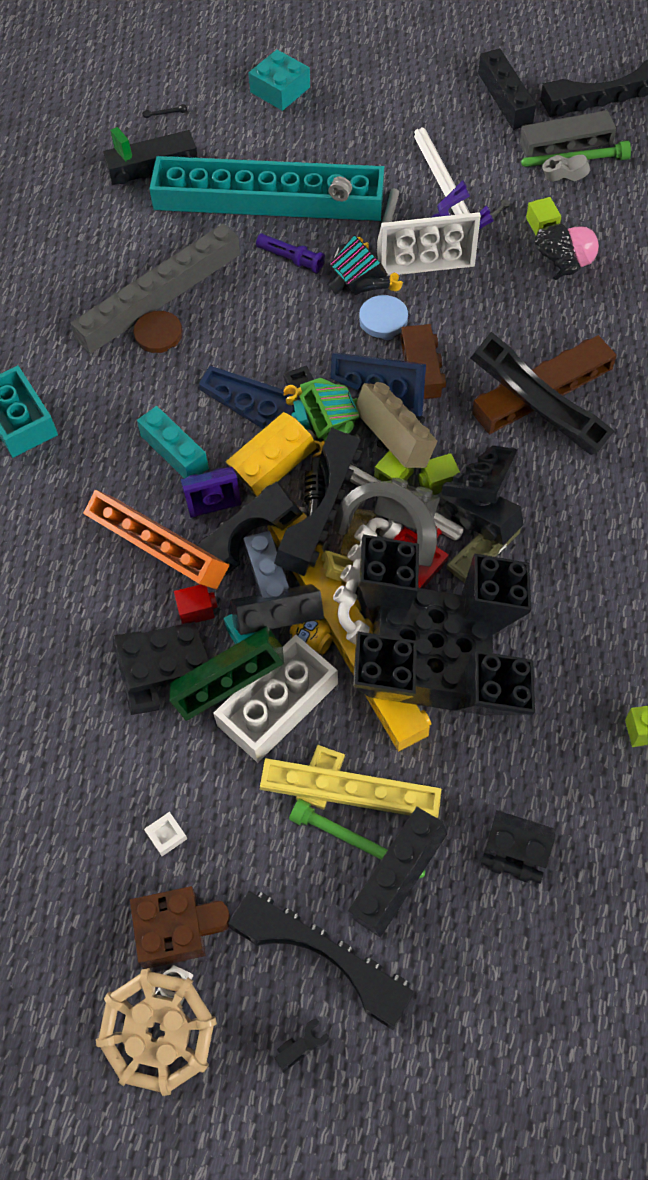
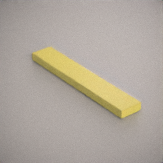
M265 758L260 783V790L409 816H411L416 807H419L436 818L439 816L442 790L436 787Z

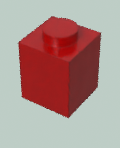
M200 584L174 591L182 624L197 623L215 618L213 609L218 608L214 592L209 593L207 586Z

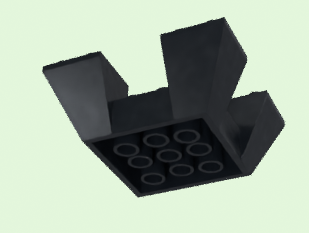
M363 534L359 586L373 622V634L357 631L353 687L370 698L472 714L534 715L533 660L493 653V635L531 611L529 563L474 554L461 595L418 588L419 544Z

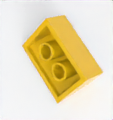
M283 412L226 461V464L233 468L236 475L258 497L265 487L278 482L311 454L317 446L312 435L294 417Z

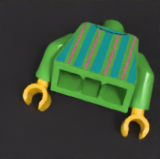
M318 378L300 384L299 388L288 385L284 389V396L293 394V396L286 398V404L294 405L293 401L298 400L299 396L318 439H324L321 442L314 441L319 452L312 457H320L331 427L349 434L354 428V422L359 418V412L356 408L358 399H352L345 385L334 384L326 379Z

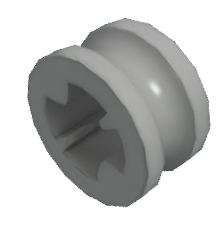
M344 177L334 178L329 187L330 196L337 201L347 200L352 191L351 182Z

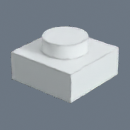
M170 812L144 829L161 856L187 840L186 835Z

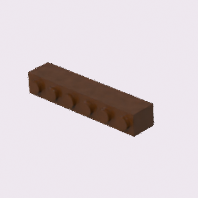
M597 335L591 339L583 340L578 346L570 350H564L557 357L549 361H543L532 371L563 396L612 370L617 355ZM500 384L496 389L488 393H482L474 399L472 414L490 435L535 410Z

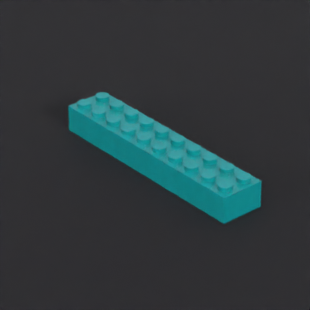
M156 156L149 190L153 210L381 221L384 166ZM336 177H344L352 184V191L345 201H337L329 194V187Z

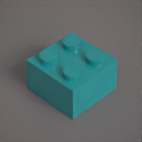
M278 49L248 72L250 92L282 111L310 88V67Z

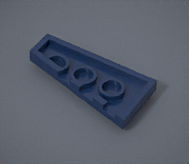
M338 352L332 353L331 379L356 390H361L364 383H384L389 386V390L396 397L402 400L403 405L409 411L413 412L416 416L422 415L426 364Z
M213 366L208 367L199 383V388L202 392L262 429L267 427L283 412L291 416L295 412L294 405L286 404V398L293 396V394L284 396L283 389Z

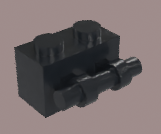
M496 810L485 849L497 852V854L493 856L484 853L481 865L492 868V872L498 874L505 872L518 876L520 881L526 883L530 880L541 884L544 872L532 867L533 864L543 868L547 867L555 841L556 829ZM506 856H509L524 862L523 865L506 860L505 858Z

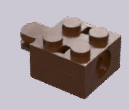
M192 886L130 899L138 963L143 969L206 956L203 936L224 932L228 929V923L231 919L228 908L222 901L217 900L198 904L196 893Z

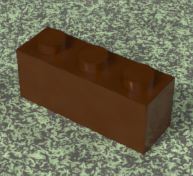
M431 324L401 327V346L404 361L426 364L424 399L441 397L442 388H446L445 373H440L442 357L441 353H436L438 348L437 334H433Z

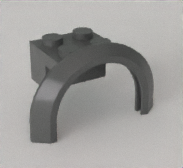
M400 478L367 483L355 488L343 499L336 513L332 529L343 536L348 534L352 517L359 505L370 497L378 496L374 514L417 529L419 565L430 567L437 546V529L434 516L440 497L433 495V491L428 488L411 487L408 485V481Z

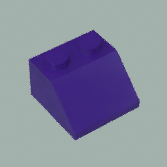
M232 467L218 468L212 472L200 475L194 474L188 478L180 479L190 518L241 505L237 476Z

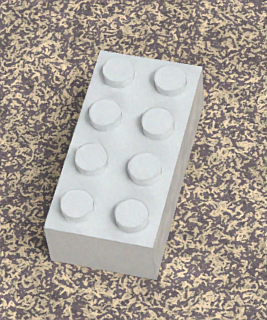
M294 635L283 646L284 664L235 692L214 712L217 726L257 763L338 685V670L297 635Z

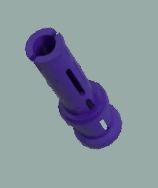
M260 233L257 237V248H262L290 259L298 267L304 266L312 269L313 273L317 274L325 263V254L322 252L315 253L303 245L296 247L263 233Z

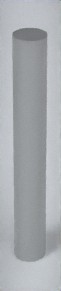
M391 189L382 223L392 222L399 196V190Z

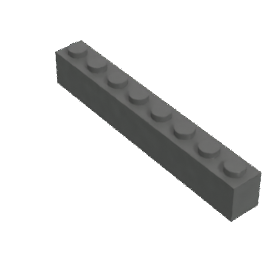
M224 223L73 320L70 323L76 341L89 354L134 326L138 319L146 313L158 310L241 255L238 235Z

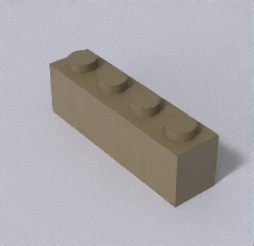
M376 382L375 384L364 383L356 402L359 417L405 468H426L438 442L427 427L420 423L416 415L403 405L402 400L389 390V386L381 382Z

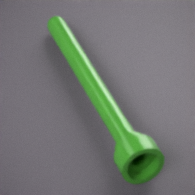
M620 141L610 148L526 157L522 159L521 164L524 167L543 165L547 159L556 155L566 158L584 155L587 160L606 157L629 160L631 157V145L629 141Z
M300 798L290 814V821L301 825V823L308 825L309 823L380 860L388 851V849L315 813V809L310 807L311 804ZM425 870L419 878H423L425 876Z

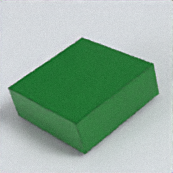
M118 127L110 130L115 150L124 161L131 159L132 153L128 138Z

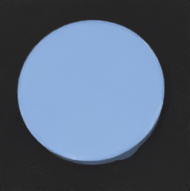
M389 295L374 296L365 301L360 308V327L371 336L391 340L394 336L401 333V327L407 325V307L396 297Z

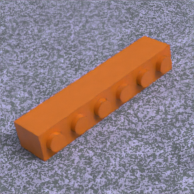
M98 490L94 491L83 514L201 585L217 590L230 566L120 500Z

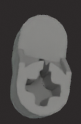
M556 155L547 159L542 166L546 178L553 182L562 178L577 181L586 177L590 172L588 160L584 155H575L571 158Z

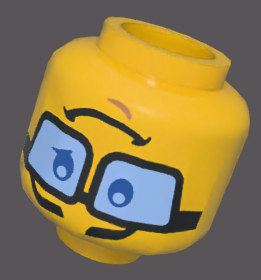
M320 620L294 624L290 628L292 637L297 635L321 655L326 653L333 641L329 625Z

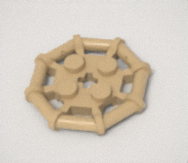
M149 968L142 969L138 976L114 992L106 994L104 998L106 1004L99 1038L96 1039V1046L102 1049L120 1079L118 1083L122 1086L128 1084L161 1092L162 1096H167L171 1094L173 1089L197 1073L205 1072L209 1066L207 1057L213 1027L217 1024L216 1017L210 1014L192 985L193 980L189 977L181 979L151 972ZM155 987L176 991L174 998L155 994ZM143 989L146 998L132 1006L126 999ZM183 998L186 999L197 1018L190 1020L189 1016L184 1014L180 1003ZM117 1011L126 1015L123 1031L113 1033ZM155 1022L160 1024V1030L165 1031V1035L159 1036L158 1039L153 1038L152 1034L149 1033V1028L153 1027ZM191 1030H199L196 1050L188 1047ZM124 1043L126 1053L133 1058L129 1065L126 1064L115 1044ZM182 1056L188 1064L171 1074L168 1065ZM140 1064L158 1068L159 1077L135 1071Z

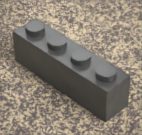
M608 110L522 126L519 143L525 157L576 152L613 145L616 127Z

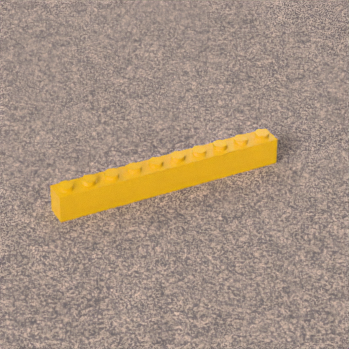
M304 512L284 530L267 526L278 548L287 528L307 518ZM318 545L316 551L320 552L315 567L309 566L305 576L295 572L293 574L300 586L312 584L321 591L324 619L320 620L329 625L333 642L354 676L356 645L346 639L347 632L342 628L338 619L339 603L333 600L337 589L342 585L346 586V583L326 577L325 572L327 569L323 567L325 561L321 560L324 552L322 546ZM356 599L349 610L350 619L352 622L362 621L370 627L369 633L373 634V625L369 618L364 619L360 613L361 606ZM366 696L398 752L429 736L431 721L425 710L420 711L418 706L414 704Z

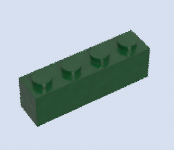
M268 626L171 682L169 701L187 721L284 664L283 647Z

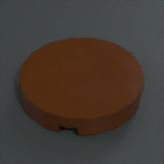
M152 311L138 319L134 325L133 334L137 344L144 351L163 353L171 347L174 348L178 345L182 338V325L179 319L170 312Z

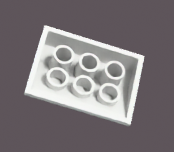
M480 212L381 223L377 240V257L386 270L387 276H390L392 273L400 275L475 266Z

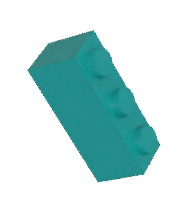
M155 406L137 419L141 437L183 478H188L194 474L200 475L209 469L206 452L158 406Z

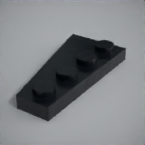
M491 446L478 457L476 463H470L466 466V472L457 473L453 477L452 483L446 482L442 486V495L477 500L481 504L496 503L517 460L518 449Z

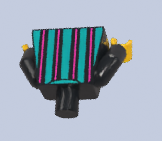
M356 235L347 243L337 247L333 260L330 262V266L337 276L327 286L335 295L346 286L354 295L376 289L388 288L391 291H398L403 284L402 281H398L399 275L397 273H392L390 278L387 276L388 274L381 262L369 251V243L363 244V239L356 237Z

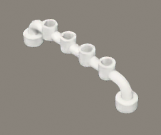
M376 517L369 520L367 525L363 524L357 529L354 538L360 541V545H354L347 555V558L354 562L353 566H346L340 576L342 580L347 582L346 586H340L333 596V600L339 603L338 619L342 628L347 632L346 639L355 645L357 631L369 633L370 627L360 620L352 622L349 616V610L357 599L355 592L360 579L362 536L365 534L377 537L375 531L379 528L381 529L380 536L394 539L399 534L402 524L390 519L385 520Z

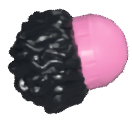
M554 224L539 229L537 236H535L536 240L534 243L538 245L537 250L544 257L553 261L554 265L560 269L553 276L554 280L576 273L581 267L591 264L598 254L599 244L597 236L587 227L567 229L563 224Z

